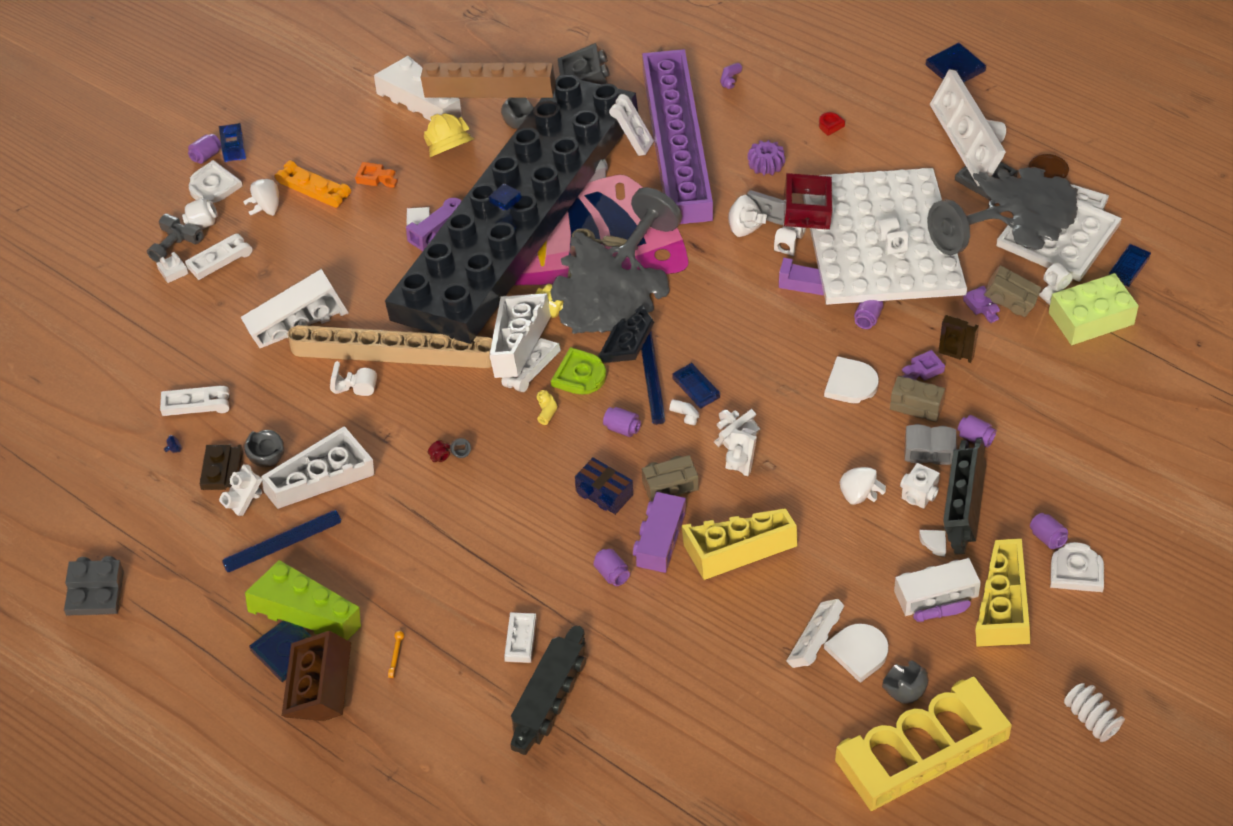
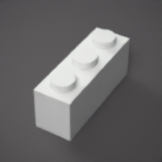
M966 558L953 560L936 567L930 566L913 573L907 572L895 577L894 592L904 615L908 616L920 609L925 610L934 608L936 605L941 606L979 597L981 582L970 559Z

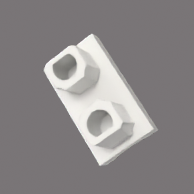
M751 409L736 420L739 417V413L736 410L732 413L728 410L720 412V422L717 423V427L719 429L726 428L719 433V438L714 441L718 448L724 445L729 449L733 429L741 431L743 428H748L756 431L758 434L760 428L753 420L756 413Z
M743 428L741 431L733 429L729 449L726 454V469L738 470L743 475L749 476L757 440L756 431L748 428Z
M242 465L239 472H233L230 478L232 486L229 492L222 493L219 501L225 508L232 509L238 516H243L252 498L257 499L261 496L262 490L259 488V485L263 479L256 475L249 465Z

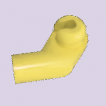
M541 390L536 396L542 409L537 420L541 424L547 425L557 410V403L547 390Z

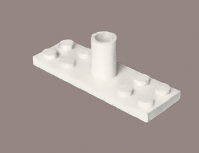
M948 70L930 102V106L971 176L973 177V173L979 174L980 171L988 173V176L992 177L1006 153L1001 145L1006 135V126L1003 122L986 120L957 71Z

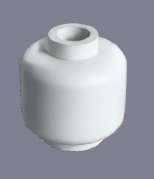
M200 198L185 206V214L182 217L185 224L191 223L205 229L215 223V218L218 217L212 201Z

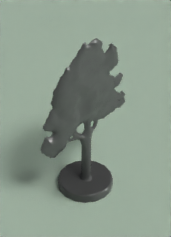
M1036 167L1019 169L1021 178L1010 176L1008 170L1002 168L997 174L1000 179L979 171V174L973 173V177L986 192V195L992 199L989 202V208L966 216L963 209L955 201L948 199L938 201L929 209L927 217L928 231L936 248L943 254L951 256L963 252L968 246L970 239L969 225L988 219H999L1013 229L1012 234L1017 244L1039 250L1045 244V241L1040 239L1039 236L1045 237L1050 241H1058L1059 233L1062 232V229H1067L1069 225L1074 224L1078 210L1076 206L1078 189L1071 187L1069 181L1065 178L1058 176L1053 178L1044 177L1045 170ZM1010 211L1014 217L1008 218L1000 213Z
M648 187L639 188L632 196L631 205L641 221L626 243L620 247L615 246L607 249L604 245L586 237L584 233L574 232V237H571V246H575L576 258L572 255L561 258L562 265L569 267L571 278L559 275L556 277L550 291L553 302L557 300L563 301V309L559 311L560 321L563 325L571 327L573 329L572 333L611 332L621 319H624L626 322L631 316L636 314L635 310L642 305L647 312H652L654 305L650 299V293H653L656 299L668 295L670 289L665 272L661 269H646L635 258L636 247L647 233L649 227L669 232L674 231L682 221L680 208L666 194ZM617 251L618 254L615 257L612 256ZM626 257H629L631 262V269L629 270L623 269L621 266Z

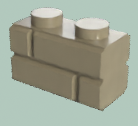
M1000 265L990 277L984 296L990 298L992 302L1010 309L1014 314L1026 317L1035 306L1042 287Z
M898 376L891 393L890 410L937 422L943 408L946 388Z
M690 455L685 457L675 456L669 461L659 464L653 462L642 468V482L650 501L654 500L656 492L678 496L699 490L698 474L693 466Z

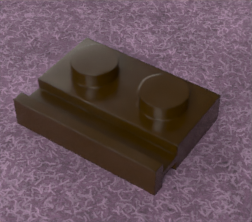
M945 315L942 321L938 353L959 360L965 358L968 359V363H971L975 355L979 325L975 324L973 327L968 325L967 321Z
M206 445L199 483L201 490H226V488H231L230 478L233 472L240 471L243 454L242 445L237 447H231V445Z

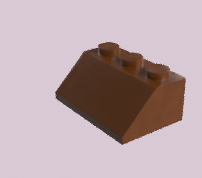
M329 630L291 643L281 716L285 718L326 721L343 715L351 642Z

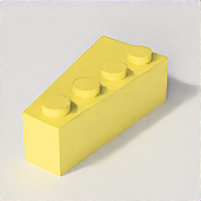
M786 508L754 513L751 518L745 519L735 516L729 517V521L714 523V520L704 521V525L691 527V524L682 525L684 547L703 580L797 546V525Z
M1022 539L995 540L983 602L980 607L979 620L976 625V645L980 647L1030 644Z

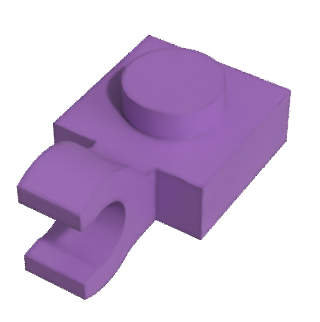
M984 286L963 295V301L975 315L983 313L990 323L999 320L995 313L999 312L1000 309L990 298L984 296L986 290Z
M931 350L912 358L911 365L902 368V372L905 374L902 377L916 380L921 376L925 381L943 373L945 365Z

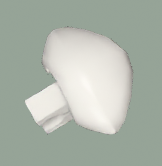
M260 179L253 182L250 187L252 197L243 202L245 205L251 202L258 204L255 205L254 210L249 211V214L254 215L264 210L269 215H275L279 204L277 184L270 179Z
M747 195L737 198L729 210L728 220L730 229L737 237L746 236L757 230L762 224H766L767 215L762 214L754 200Z
M870 467L853 468L844 473L840 480L842 494L851 505L864 502L866 498L875 502L877 500V493L874 491H878L883 495L886 492V486L876 479L877 471Z

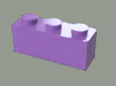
M656 492L654 500L649 501L646 512L648 516L647 521H642L640 527L641 539L635 542L633 548V556H636L637 567L667 572L686 514V498Z

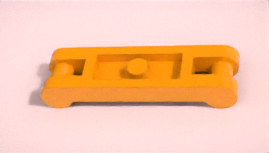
M291 160L285 163L283 170H279L274 175L278 183L335 208L339 207L343 198H347L351 194V189L348 185L337 184L298 167Z

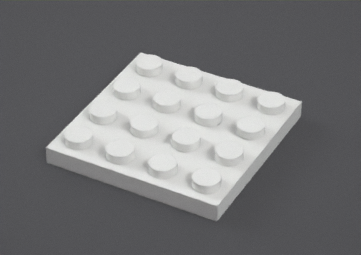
M1077 200L1076 206L1078 210L1074 219L1075 222L1069 225L1067 229H1062V232L1059 233L1058 241H1050L1045 237L1039 236L1040 239L1045 241L1042 249L1034 250L1023 247L1014 241L1013 229L1008 225L997 239L996 246L1046 268H1049L1054 263H1059L1073 275L1072 279L1080 282L1120 226L1122 218Z

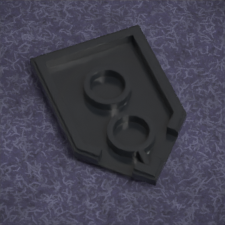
M643 305L635 310L636 314L631 316L626 322L624 319H621L613 327L598 356L602 362L636 360L655 323Z

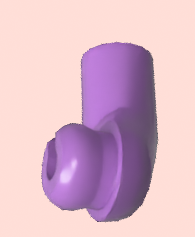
M735 63L723 69L720 80L722 87L732 89L735 86L732 84L735 83V79L732 76L742 71L741 64Z

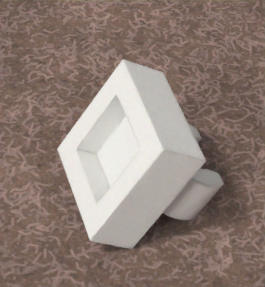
M172 252V256L164 259V257H161L160 262L156 263L159 272L167 283L188 274L186 266L175 252Z

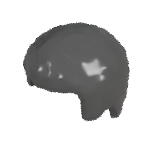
M508 98L502 105L501 114L509 127L518 129L534 107L527 98Z
M262 430L257 433L252 431L246 439L244 450L252 463L260 467H271L281 459L284 453V442L279 434L273 430Z
M912 660L908 662L909 666L895 664L882 683V688L892 698L903 704L913 703L925 693L928 686L929 678L926 669Z

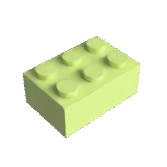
M1114 273L1053 293L1049 314L1072 346L1134 325L1139 305Z

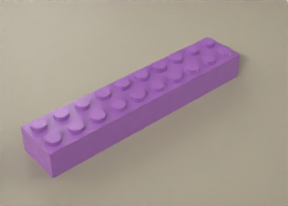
M685 49L642 53L643 76L662 192L670 197L680 208L682 214L680 224L713 221V200Z

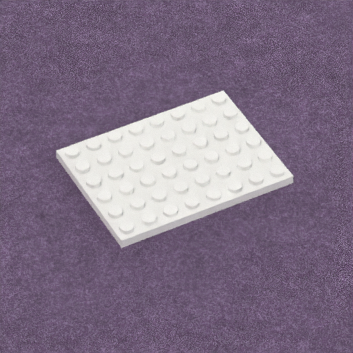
M933 168L819 175L832 176V217L830 230L810 228L826 305L857 303L867 300L887 301L966 295L967 286L958 254L951 256L943 254L934 245L928 231L927 217L929 209L934 203L942 200ZM802 194L804 204L825 206V196ZM896 217L900 231L908 233V250L903 253L886 255V241H879L875 222ZM899 238V245H901L903 238Z

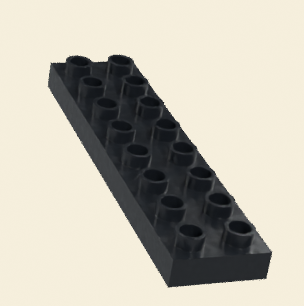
M559 75L555 80L556 86L553 98L540 99L386 298L385 304L390 321L434 334H443L451 339L454 338L455 340L471 344L499 306L500 298L508 294L593 177L600 160L606 159L625 133L617 119L613 118L609 113L611 107L616 104V99L620 94L628 96L638 112L636 93L618 89L613 84L600 85L579 80L574 75Z

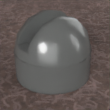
M457 438L452 441L450 451L455 457L464 458L469 455L471 445L466 439ZM465 445V449L454 450V446Z

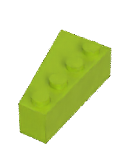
M280 560L245 592L249 613L257 614L259 612L267 615L268 619L274 621L279 619L291 623L292 627L298 629L305 627L313 630L314 634L317 635L330 630L348 640L361 627L360 608Z

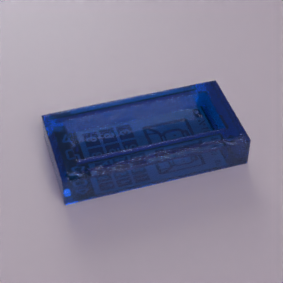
M1129 244L1110 270L1109 275L1115 273L1123 285L1130 287L1150 259L1151 253Z
M693 363L672 373V379L700 409L720 398V392Z

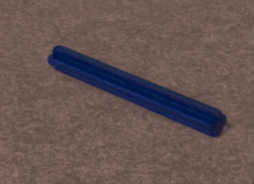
M651 330L641 352L652 423L657 425L665 422V413Z
M332 510L222 560L223 566L227 572H232L340 524V515L336 510Z

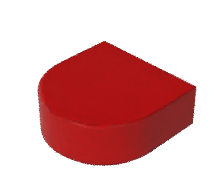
M827 112L819 117V128L827 136L845 127V120L836 113Z

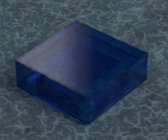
M503 184L489 196V201L507 211L522 198L520 191Z

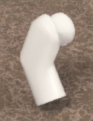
M672 399L669 410L686 415L684 423L696 425L699 412L690 403Z

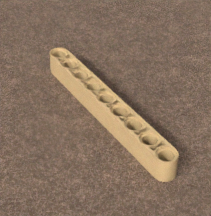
M304 325L294 326L288 331L291 352L299 357L476 368L492 367L490 350L493 339L490 337L476 336L473 342L469 344L454 338L451 339L443 334Z

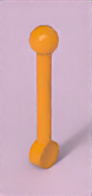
M397 631L394 634L396 642L391 666L388 671V678H395L400 643L404 639L402 631Z

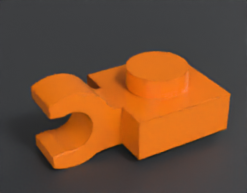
M362 162L355 176L357 184L378 186L379 182H382L385 186L393 188L397 183V179H393L396 172L391 169L384 170L381 164Z

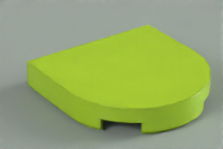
M570 347L551 380V386L574 394L593 393L605 383L606 368L598 356Z

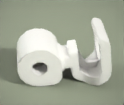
M897 218L877 220L875 222L876 234L880 242L886 241V255L907 252L908 233L900 231ZM899 238H903L901 245H899Z
M783 224V228L778 229L776 232L774 251L794 256L796 238L802 239L806 228L788 227ZM779 243H786L790 250L782 249Z
M1054 263L1044 274L1043 280L1048 286L1039 293V296L1050 305L1052 294L1064 290L1072 281L1073 275L1059 263Z
M336 361L334 363L330 382V390L333 393L339 394L348 391L350 387H353L356 395L369 396L374 393L377 381V373L374 370L360 368L355 375L348 372L347 377L344 379L339 374L340 362Z

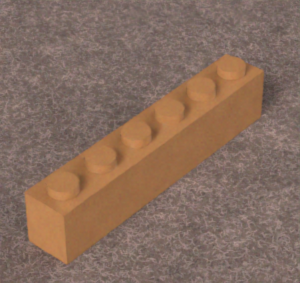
M543 62L424 63L420 77L425 98H553L556 86L553 63Z

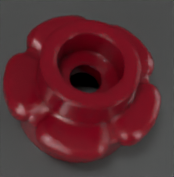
M442 440L434 442L427 451L432 462H444L450 455V444H445Z

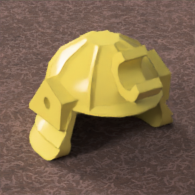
M446 113L431 116L428 129L424 132V139L427 145L430 146V157L474 140L466 132L469 130V127L462 117L457 118Z

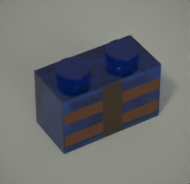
M594 457L575 476L576 492L582 498H588L601 509L608 510L615 515L633 496V480Z

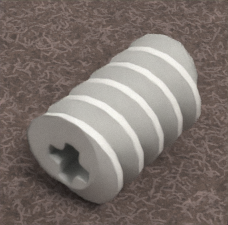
M1085 683L1078 684L1067 694L1064 704L1067 707H1071L1072 713L1078 715V719L1085 723L1088 730L1093 731L1092 734L1095 738L1100 739V742L1107 741L1119 731L1125 718L1120 716L1114 719L1118 711L1115 708L1107 711L1110 706L1108 700L1101 704L1099 703L1103 695L1102 693L1092 695L1096 689L1094 685L1085 688Z

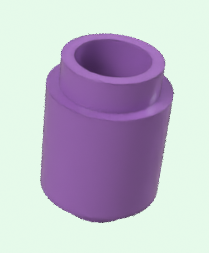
M214 134L202 136L189 145V157L192 161L202 164L219 152L221 148L220 140Z
M877 300L859 302L854 314L856 325L862 329L872 328L880 316L883 302Z
M609 407L604 415L603 425L607 426L608 430L632 437L633 434L638 433L641 427V420H639V415L619 407Z
M969 415L967 418L963 417L958 425L961 438L974 444L976 439H983L984 445L987 448L992 444L997 432L996 429L992 428L991 424L972 415Z
M1040 513L1030 523L1033 535L1050 549L1060 548L1067 542L1068 530L1051 515Z
M603 549L596 554L593 565L609 584L620 586L628 580L630 576L628 566L613 549Z

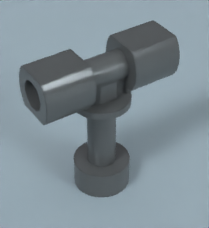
M166 213L160 218L159 225L161 230L167 232L168 236L160 244L154 243L147 250V254L153 261L158 263L161 257H164V259L167 257L166 250L174 242L181 243L184 239L195 245L200 243L204 237L202 228L191 223L182 225L179 218Z

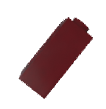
M786 173L784 226L830 230L832 217V176ZM792 193L825 196V206L792 203Z

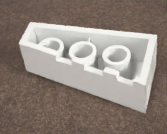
M409 56L374 75L378 95L382 97L386 95L390 97L392 102L396 104L402 103L407 106L408 110L420 112L424 118L430 121V117L436 114L442 115L446 113L457 118L462 117L459 98L424 97L420 78L423 68Z
M320 269L243 315L241 319L259 348H263L288 338V331L294 326H308L318 321L323 324L330 321L331 316L338 313L343 316L348 314V311L323 270Z
M547 293L502 296L500 298L490 350V360L495 378L519 376L551 317Z
M344 426L261 477L263 479L264 493L279 509L374 475L373 459Z

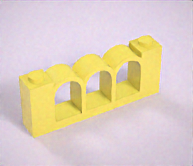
M973 676L967 680L956 682L951 688V693L945 692L934 697L929 704L928 711L923 709L905 711L900 715L896 728L881 725L871 729L864 740L860 735L853 739L847 738L836 747L835 761L870 811H873L1008 740L1012 725ZM943 711L956 713L963 719L973 734L955 743L935 715ZM913 727L921 728L931 735L941 751L922 760L903 732ZM879 744L893 746L909 767L890 777L871 749Z

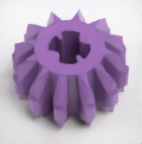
M760 140L758 144H752L748 152L750 169H753L755 174L762 173L763 176L768 173L773 176L774 172H780L785 163L783 147L779 146L778 142L770 143V140L767 142Z

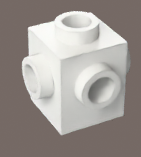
M917 463L911 473H906L901 481L900 487L903 488L901 499L906 500L911 505H917L924 509L929 500L933 502L938 494L940 473Z

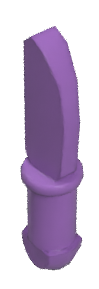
M966 599L941 606L936 605L934 608L925 610L920 609L914 613L913 618L917 622H923L932 618L956 615L968 609L971 602Z

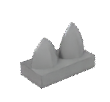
M752 190L747 193V196L757 204L761 213L767 215V221L780 225L784 224V200Z

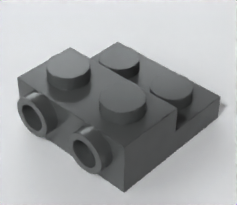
M594 43L558 58L559 73L561 76L574 75L582 81L600 85L606 84L607 77L610 76L609 69L604 64L608 61L607 55L604 50H600L597 44Z
M105 556L101 561H91L87 557H79L76 561L69 562L65 581L68 588L64 606L66 616L118 614L124 575L120 560H116L111 556Z

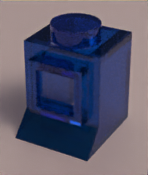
M241 124L219 126L224 162L246 159ZM237 137V140L226 141V138Z

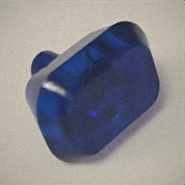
M169 435L166 440L168 446L164 448V451L181 452L182 447L179 440L174 435Z

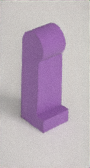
M449 198L444 201L442 207L418 225L413 222L407 225V241L423 251L461 203V200Z
M783 258L779 272V288L824 295L819 269L793 264V259Z

